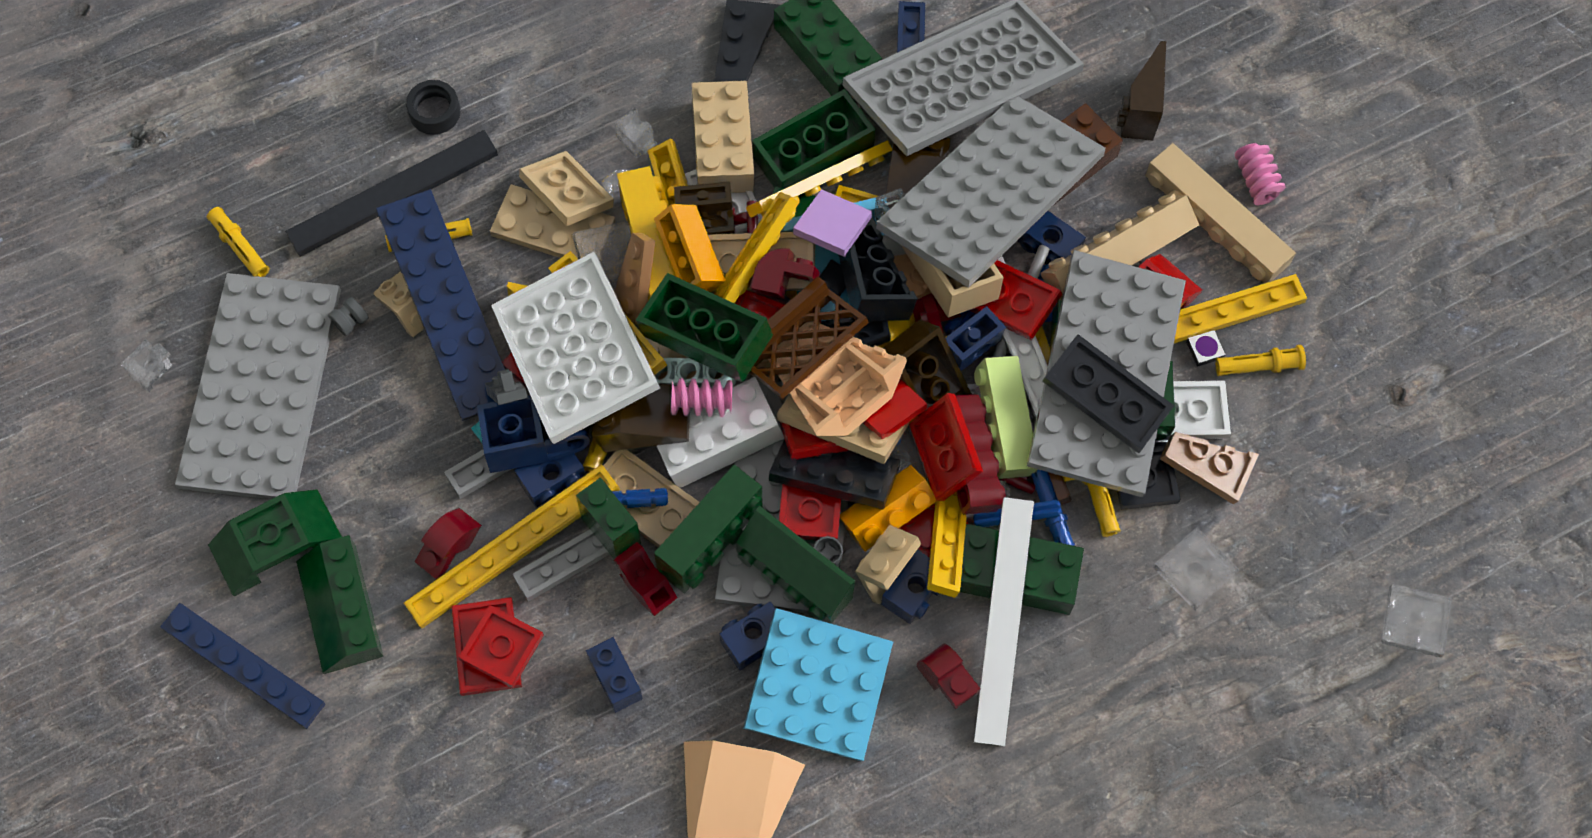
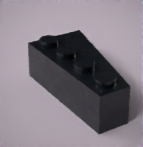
M872 217L844 257L839 255L849 303L867 317L868 321H909L918 298L914 291H910L906 285L907 278L903 271H899L894 263L895 257L892 251L885 247L882 241L883 235L876 229L877 225Z

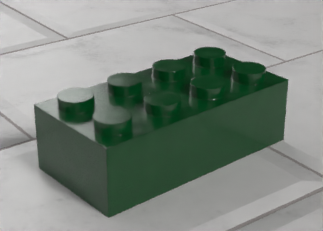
M789 0L774 9V29L831 96L845 89L843 77L882 60V57L832 0Z
M843 89L753 139V159L774 188L775 186L787 188L874 146L876 129L846 89Z
M669 273L665 275L636 318L644 337L743 383L773 336L767 318Z
M734 464L654 552L657 570L684 594L690 587L695 589L703 580V573L710 565L714 567L720 562L724 556L723 550L729 544L734 545L743 532L742 529L748 524L755 510L759 506L763 507L762 486Z
M966 524L960 592L991 599L999 530ZM1030 537L1022 605L1070 615L1075 605L1084 548Z

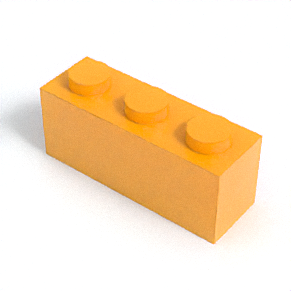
M671 204L654 218L676 277L708 292H712L726 281L696 205Z
M910 465L897 474L884 510L855 503L840 514V520L850 536L866 552L876 544L878 537L885 532L889 525L900 528L937 501L926 479Z

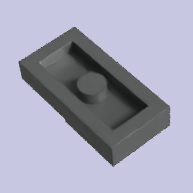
M509 369L498 371L497 376H494L491 382L485 383L487 395L498 405L528 398L526 388L513 377Z

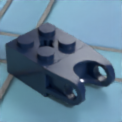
M527 395L528 398L498 405L496 402L477 405L483 450L490 473L549 462L577 453L589 445V435L587 431L582 429L553 444L549 439L531 395ZM574 439H581L578 442H568Z

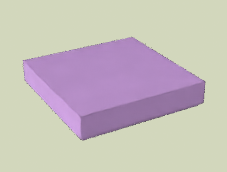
M821 189L794 226L793 234L844 257L872 218V211Z

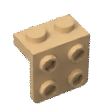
M400 271L391 279L384 281L374 292V295L381 303L395 313L407 333L414 337L424 327Z
M889 525L885 532L878 537L876 544L867 556L861 560L855 572L873 602L881 604L882 595L889 589L919 548L921 542L917 536Z

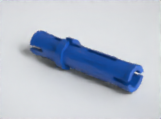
M1039 469L1032 473L1031 476L1040 502L1058 500L1049 473ZM1062 511L1058 517L1046 518L1044 523L1046 527H1049L1054 542L1075 546L1066 522L1068 520L1067 514H1063Z

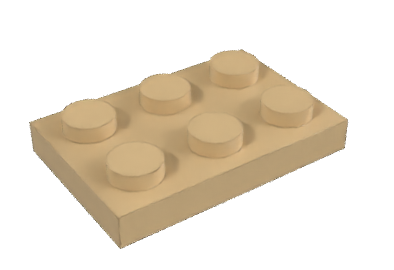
M567 151L520 168L519 177L566 226L613 208L614 198Z

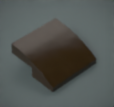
M730 181L674 187L675 204L696 205L708 235L735 234Z

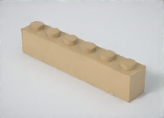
M1174 143L1150 162L1145 176L1151 185L1159 188L1166 195L1174 193L1175 196L1187 195L1199 225L1208 232L1213 241L1220 243L1226 248L1234 260L1246 266L1255 279L1261 280L1264 284L1271 282L1290 265L1296 252Z
M1170 193L1159 198V204L1154 207L1147 206L1137 211L1138 216L1135 218L1124 219L1116 223V229L1113 231H1105L1094 236V242L1089 245L1083 244L1071 250V254L1076 250L1132 266L1199 226V223L1187 195L1175 196L1174 193ZM1071 255L1067 258L1061 257L1051 261L1048 264L1050 268L1040 273L1045 283L1060 289L1062 294L1064 293Z

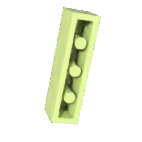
M1018 356L985 358L976 367L974 379L980 389L981 402L986 406L985 421L988 430L991 431L993 436L991 450L999 462L997 477L998 479L1028 477L1038 469L1027 466L1033 430Z

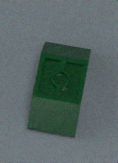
M318 489L283 493L229 520L208 546L232 595L236 596L262 583L258 576L259 573L310 547L314 548L319 543L340 538L342 535Z

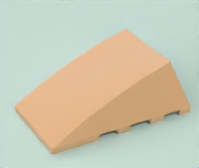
M814 321L806 322L799 328V331L814 330ZM819 324V329L830 328L825 325ZM834 336L819 337L818 346L829 345L833 341ZM852 337L789 394L816 436H847L892 399L907 360L904 356L896 354V356L890 355L881 347L876 345L870 347L863 344L861 339ZM813 338L798 339V348L813 347ZM793 340L781 342L778 345V350L792 349ZM812 355L797 356V365H806L812 360ZM791 357L777 358L776 367L791 366ZM790 374L778 375V377L785 384L790 379Z
M714 740L684 742L688 838H772L805 764L776 752Z

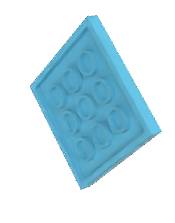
M776 608L743 729L857 761H864L893 641Z

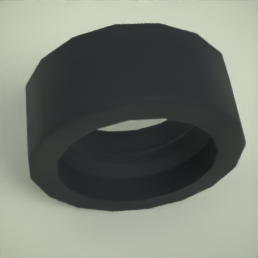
M427 80L420 82L411 89L406 99V108L412 125L418 131L425 134L438 135L447 132L456 125L460 118L461 108L457 94L448 83L443 81ZM430 97L445 98L450 104L447 112L436 118L420 116L417 108L422 101Z

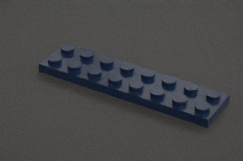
M429 189L376 208V212L461 420L464 421L478 416L477 405L495 402L487 395L485 383L491 382L492 378L497 376V372L505 370L433 193Z

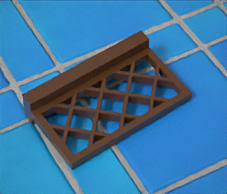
M817 277L768 319L773 336L749 373L783 399L869 323L867 317L828 289L826 282ZM830 301L835 304V311L820 312ZM853 317L856 320L848 327H839L840 318ZM835 319L834 328L819 329L820 320ZM814 321V330L799 331V328L806 322ZM834 336L833 341L829 345L818 346L819 337ZM813 338V347L798 348V339ZM793 340L792 349L778 350V345L781 342ZM812 355V360L809 363L797 365V356ZM791 357V366L776 367L777 358ZM764 359H771L770 368H756ZM790 374V379L783 386L780 387L775 383V375Z

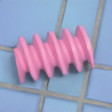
M1252 143L1239 148L1234 156L1238 160V166L1242 170L1243 178L1246 179L1245 183L1247 188L1250 189L1249 193L1254 198V205L1260 206L1275 200L1285 190L1286 186L1284 183H1278L1282 177L1281 174L1275 173L1278 170L1277 164H1270L1273 162L1274 157L1271 154H1267L1270 151L1269 145Z
M679 378L676 386H674L672 381V415H676L679 407H681L684 416H688L691 408H694L696 416H700L703 408H706L708 417H712L715 409H718L720 417H724L727 409H730V412L732 410V380H727L724 388H722L720 380H715L712 388H710L708 379H703L700 387H698L696 379H691L688 387H686L684 378Z

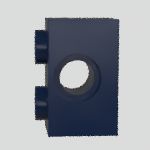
M1047 211L1017 242L1020 243L1025 251L1036 254L1039 245L1047 246L1050 250L1044 263L1049 264L1055 259L1067 258L1072 255L1071 250L1083 245L1086 237ZM1045 239H1051L1055 243L1049 244L1045 241Z
M987 306L945 338L961 371L1000 342L1004 334L1005 325Z
M575 453L549 462L520 467L514 470L518 482L535 508L545 504L585 476L584 467ZM550 472L559 473V476L554 480L545 479V476Z
M918 549L889 589L882 595L881 600L882 606L909 624L913 622L915 617L921 619L930 606L927 603L928 599L932 594L936 596L939 594L927 590L930 558ZM916 583L921 585L924 591L916 594L911 592L908 586Z
M771 601L764 606L762 603L755 605L747 612L748 616L740 621L734 619L722 627V632L719 633L720 643L739 671L760 659L763 655L772 617L776 609ZM755 628L762 634L757 639H750L745 633L747 630Z
M614 637L586 650L588 660L615 713L643 699L641 689Z

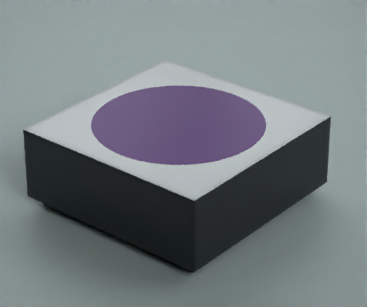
M1215 330L1189 337L1186 341L1197 367L1214 362L1216 358H1223L1225 356Z

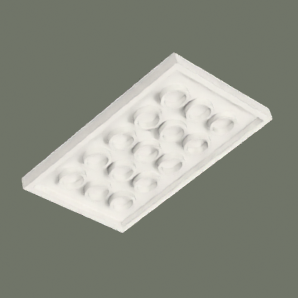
M595 252L491 305L549 439L553 444L660 389L656 377Z

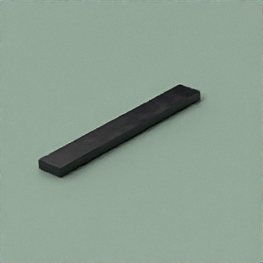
M482 130L285 232L299 257L377 218L376 208L433 189L498 156L497 149L485 130Z

